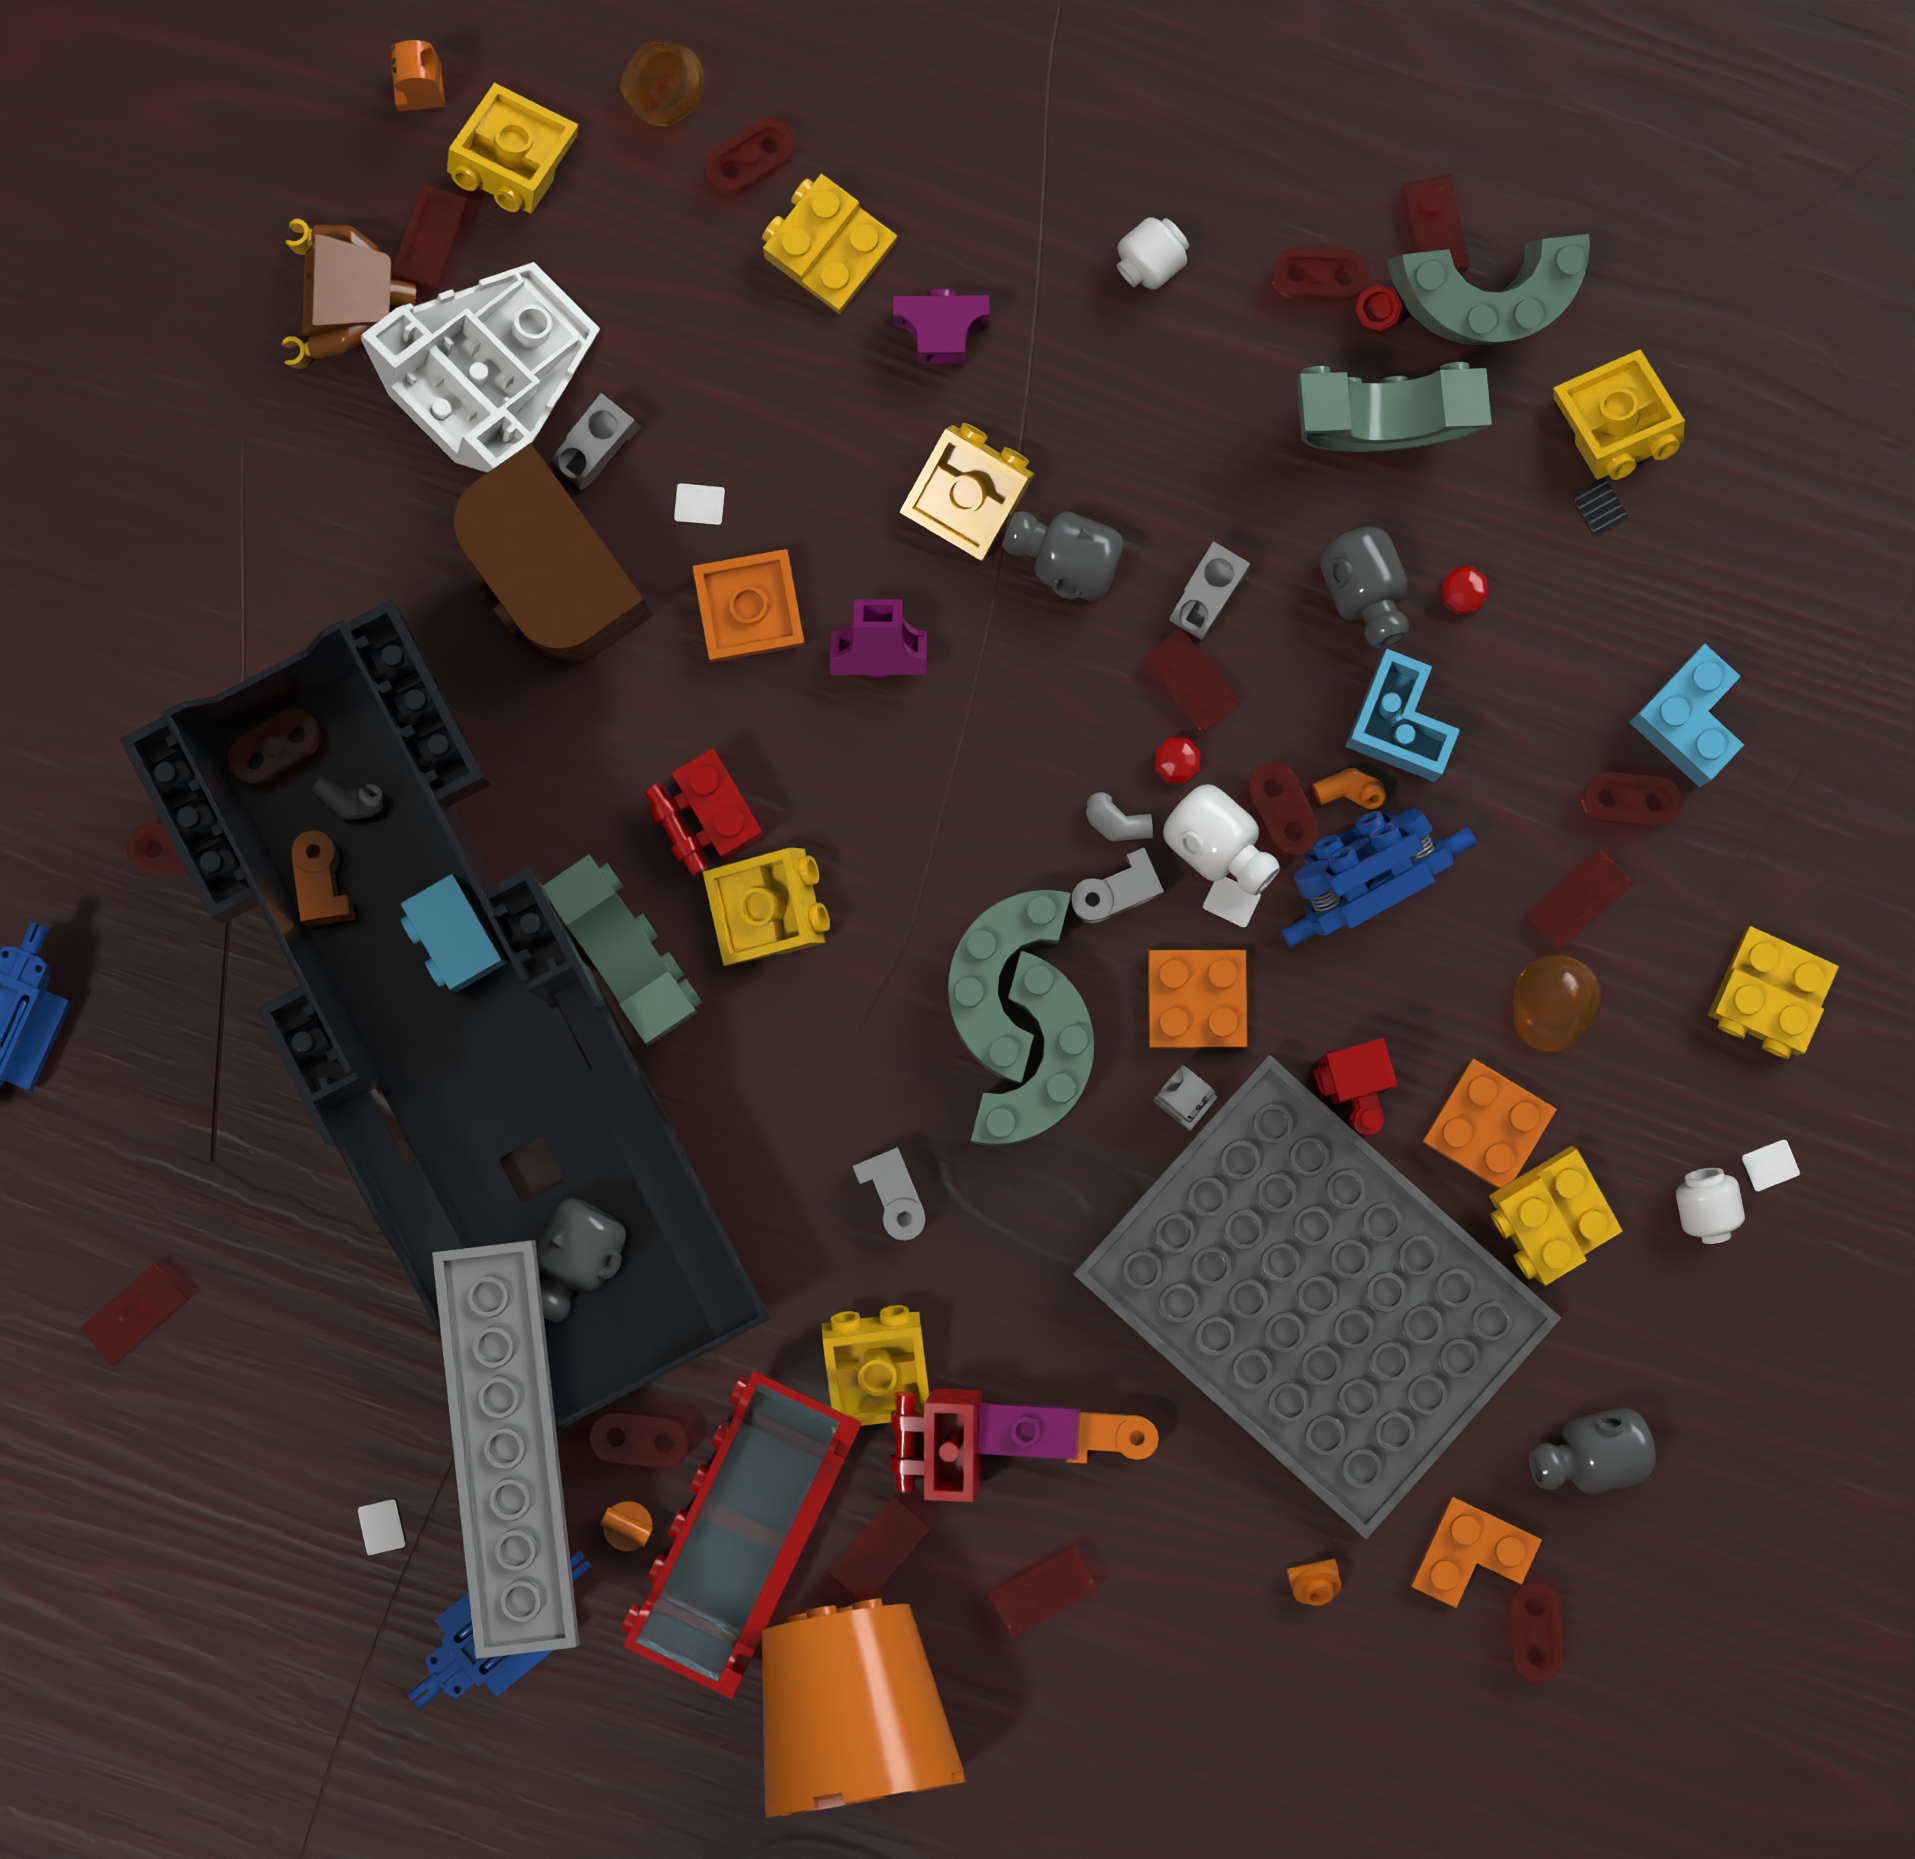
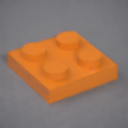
M787 549L692 566L710 663L805 646Z
M1246 950L1148 951L1149 1048L1247 1047Z
M1473 1058L1469 1061L1421 1142L1497 1189H1500L1516 1179L1557 1109Z

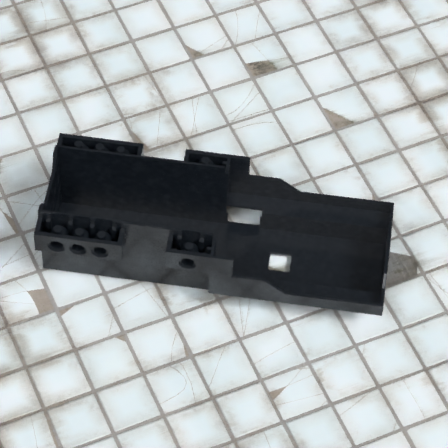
M392 599L348 622L343 619L323 629L305 650L213 697L181 702L162 712L163 717L120 738L210 918L223 924L258 905L260 906L300 986L256 1009L325 1144L338 1148L372 1217L401 1260L440 1339L441 1329L432 1252L535 1240L537 1243L540 1234L545 1229L559 1203L569 1198L587 1202L617 1219L626 1230V1240L620 1252L622 1258L620 1267L612 1277L605 1279L601 1287L593 1293L586 1294L574 1291L570 1298V1312L563 1321L555 1323L544 1318L556 1433L772 1319L591 968L582 962L537 873L531 867H528L495 884L454 804L491 784L406 619ZM324 774L330 776L344 790L361 788L367 783H373L383 790V808L372 817L343 820L313 795L310 790ZM309 830L321 831L337 845L340 853V862L335 870L338 895H348L353 900L356 920L306 927L300 921L292 861V845L295 839L303 832ZM451 874L466 880L491 922L487 926L508 961L505 965L458 992L449 990L447 984L442 987L436 984L425 964V961L429 960L431 956L420 943L416 945L413 943L400 920L407 915L401 906L402 902ZM373 1089L377 1090L379 1094H383L416 1157L413 1163L407 1165L370 1093ZM543 1137L564 1176V1181L522 1202L500 1160L502 1157ZM539 1271V1279L541 1280L544 1274Z

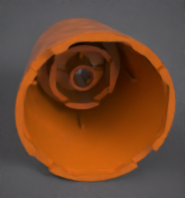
M880 1598L856 1602L852 1606L836 1609V1605L806 1610V1613L787 1617L788 1623L762 1630L764 1805L766 1818L888 1798L887 1795L908 1791L916 1793L966 1782L964 1770L910 1604L883 1606L882 1599Z

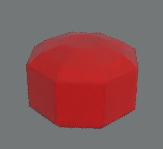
M1378 283L1360 293L1355 308L1365 328L1385 333L1400 325L1405 306L1396 289Z
M1473 566L1454 568L1440 586L1442 604L1456 615L1476 613L1489 596L1487 577Z
M1169 737L1155 751L1154 771L1166 784L1186 785L1200 770V750L1188 738Z

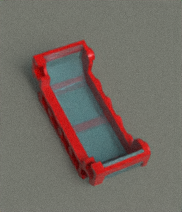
M757 1370L753 1371L750 1379L742 1375L739 1378L729 1399V1403L737 1406L733 1414L734 1417L731 1422L722 1419L710 1446L718 1449L710 1467L704 1464L700 1465L689 1488V1491L697 1494L689 1512L682 1509L679 1510L667 1535L676 1539L668 1557L658 1554L646 1581L654 1584L650 1595L642 1607L634 1603L632 1604L620 1631L628 1634L623 1645L624 1648L730 1699L733 1698L762 1638V1630L766 1629L863 1422L846 1412H840L783 1385Z

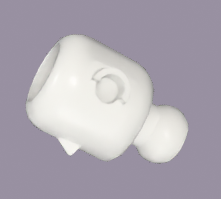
M1205 784L1195 788L1176 806L1164 824L1163 836L1166 843L1196 871L1210 881H1218L1231 872L1237 878L1239 887L1245 893L1257 896L1273 881L1280 870L1279 863L1274 856L1267 852H1260L1254 847L1259 835L1257 822L1216 786Z

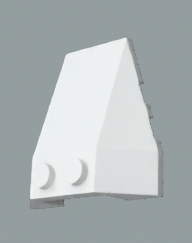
M532 262L481 279L476 286L455 293L451 289L438 294L437 299L416 306H412L410 303L398 307L361 335V341L388 395L455 463L488 473L530 442L531 444L533 443L598 335L600 328Z

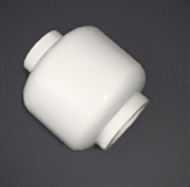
M1149 217L1118 243L1117 248L1122 261L1117 264V268L1125 280L1133 287L1141 283L1149 289L1156 290L1187 264L1185 250L1189 248V244L1183 233L1172 221L1167 218L1160 221Z
M1704 1168L1692 1171L1685 1176V1182L1676 1189V1199L1682 1228L1689 1235L1701 1237L1703 1243L1715 1244L1729 1240L1731 1238V1231L1739 1228L1745 1220L1738 1182L1734 1177L1725 1175L1723 1169Z

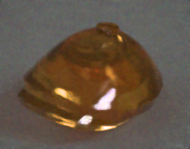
M660 41L646 42L638 48L629 61L621 79L620 90L625 101L632 106L637 116L644 122L654 126L673 125L687 118L698 106L704 89L703 68L695 53L685 46L667 44Z
M1546 956L1530 963L1521 972L1516 982L1513 997L1514 1026L1520 1038L1528 1045L1548 1052L1562 1051L1570 1047L1590 1027L1598 1013L1601 991L1597 978L1583 963L1570 957Z

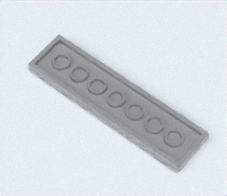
M532 1240L432 1252L476 1659L577 1647L580 1644L536 1242Z

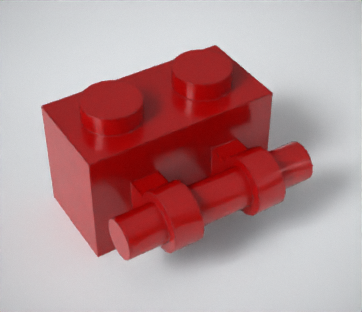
M714 748L671 772L682 790L678 795L669 798L661 783L648 788L644 792L652 806V809L649 811L656 824L662 823L674 844L671 848L678 862L684 861L692 876L703 872L709 867L700 851L710 845H714L723 862H726L766 839ZM692 807L704 830L692 836L679 816V813Z
M1384 1038L1328 1053L1317 1059L1319 1067L1316 1070H1312L1319 1097H1328L1330 1106L1352 1101L1354 1111L1349 1116V1127L1361 1137L1377 1133L1384 1123V1116L1377 1093L1398 1086Z
M933 1389L924 1402V1412L915 1410L914 1392L900 1391L895 1393V1410L891 1412V1429L895 1430V1454L890 1456V1471L895 1473V1491L903 1493L915 1491V1475H924V1500L974 1502L982 1487V1454H977L979 1404L982 1403L981 1390ZM915 1431L924 1432V1456L915 1454Z

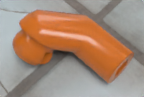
M1347 768L1312 783L1313 791L1321 806L1344 796L1367 809H1377L1383 805L1386 799V792L1382 782L1357 768Z

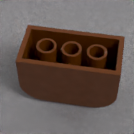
M531 442L471 484L460 497L454 513V530L461 548L471 561L463 568L486 600L493 595L497 597L499 601L492 608L514 639L523 634L534 650L544 658L560 664L586 662L599 655L652 617L644 598Z

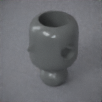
M1018 511L1014 513L1010 521L1002 547L1014 556L1029 555L1036 558L1034 566L1036 576L1041 582L1051 586L1057 595L1067 599L1079 597L1094 601L1103 598L1110 587L1124 550V540L1116 530L1072 512H1059L1053 517L1050 525L1047 526L1039 523L1032 514L1026 511Z
M1373 526L1360 527L1341 534L1326 544L1320 554L1319 565L1340 616L1352 621L1364 619L1366 623L1364 629L1365 638L1375 649L1390 647L1404 640L1409 635L1410 626L1406 616L1397 610L1396 605L1402 601L1408 591V580L1387 532Z
M569 1198L559 1203L536 1243L538 1270L544 1274L540 1280L543 1315L545 1319L555 1323L563 1321L568 1316L571 1308L570 1298L574 1291L586 1294L595 1292L601 1287L605 1279L612 1277L617 1272L622 1260L620 1252L626 1240L624 1226L611 1215L582 1200Z
M1623 1407L1576 1418L1566 1423L1561 1433V1445L1539 1444L1530 1452L1529 1464L1535 1483L1542 1489L1555 1490L1561 1487L1565 1481L1572 1480L1574 1485L1582 1492L1589 1495H1601L1636 1486L1647 1481L1655 1470L1656 1451L1646 1421L1636 1411Z

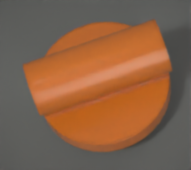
M623 1501L612 1508L608 1507L600 1523L603 1526V1532L607 1541L613 1547L622 1551H633L642 1546L645 1547L653 1531L650 1513L644 1506L633 1501Z
M1335 1558L1287 1568L1288 1580L1293 1595L1301 1603L1312 1606L1324 1605L1331 1601L1341 1589V1580Z

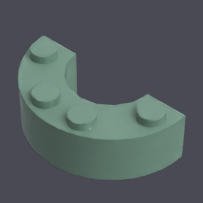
M1589 234L1546 238L1526 243L1524 263L1516 279L1500 292L1482 291L1467 283L1456 270L1450 249L1402 254L1387 260L1393 285L1401 301L1412 316L1433 333L1454 342L1469 345H1490L1529 336L1552 323L1563 313L1582 284L1589 259L1590 242Z
M1466 362L1444 364L1435 373L1408 380L1405 376L1386 377L1379 380V384L1362 383V379L1357 377L1348 378L1347 372L1331 373L1328 366L1305 368L1301 370V374L1296 379L1301 438L1305 444L1318 449L1342 452H1375L1417 448L1464 438L1483 431L1492 425L1486 368L1469 369V363Z
M589 854L543 885L557 913L600 972L617 998L620 1007L648 1047L698 1013L695 1008L703 1002L687 979L678 983V980L684 977L685 974L669 951L663 956H660L651 942L659 938V936L643 913L636 918L631 914L616 892L624 886L608 863L598 867Z
M1054 890L1030 891L1008 897L996 903L980 915L968 928L959 942L951 963L948 983L949 1007L954 1026L961 1041L971 1055L987 1070L1008 1082L1020 1086L1034 1035L1018 1028L1004 1013L998 996L999 977L1006 963L1019 951L1038 944L1058 945L1071 893Z
M1021 951L1008 1003L1024 1010L1037 1024L1043 1041L1042 1062L1035 1076L1021 1088L1004 1094L983 1093L970 1143L990 1146L1011 1145L1032 1139L1046 1132L1063 1119L1081 1096L1091 1072L1094 1057V1035L1088 1010L1080 994L1067 977L1045 960Z

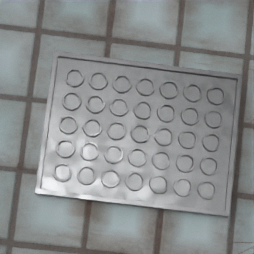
M1267 1055L1072 1273L1365 1539L1374 1532L1561 1319L1557 1313L1270 1055Z

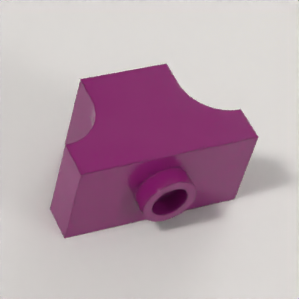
M933 289L927 292V296H893L894 327L908 331L915 338L918 346V364H966V343L968 338L974 331L989 326V295L956 296V292L950 289Z
M902 599L854 600V615L851 623L841 630L831 632L830 675H870L872 677L927 675V631L917 630L905 621Z
M979 1404L977 1454L1078 1459L1080 1409L1046 1405Z

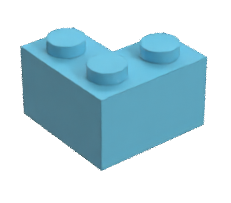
M1704 644L1686 660L1629 723L1696 785L1701 787L1711 781L1744 746L1737 737L1708 712L1741 676Z
M1386 649L1378 662L1345 747L1436 782L1444 772L1460 729L1415 712L1432 666Z
M451 874L401 903L407 914L400 919L413 943L415 945L420 943L422 947L427 949L431 958L425 961V964L439 987L447 984L449 990L458 992L508 963L487 926L491 923L466 880Z

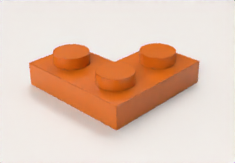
M1450 1496L1409 1585L1457 1608L1477 1563L1522 1584L1542 1539Z

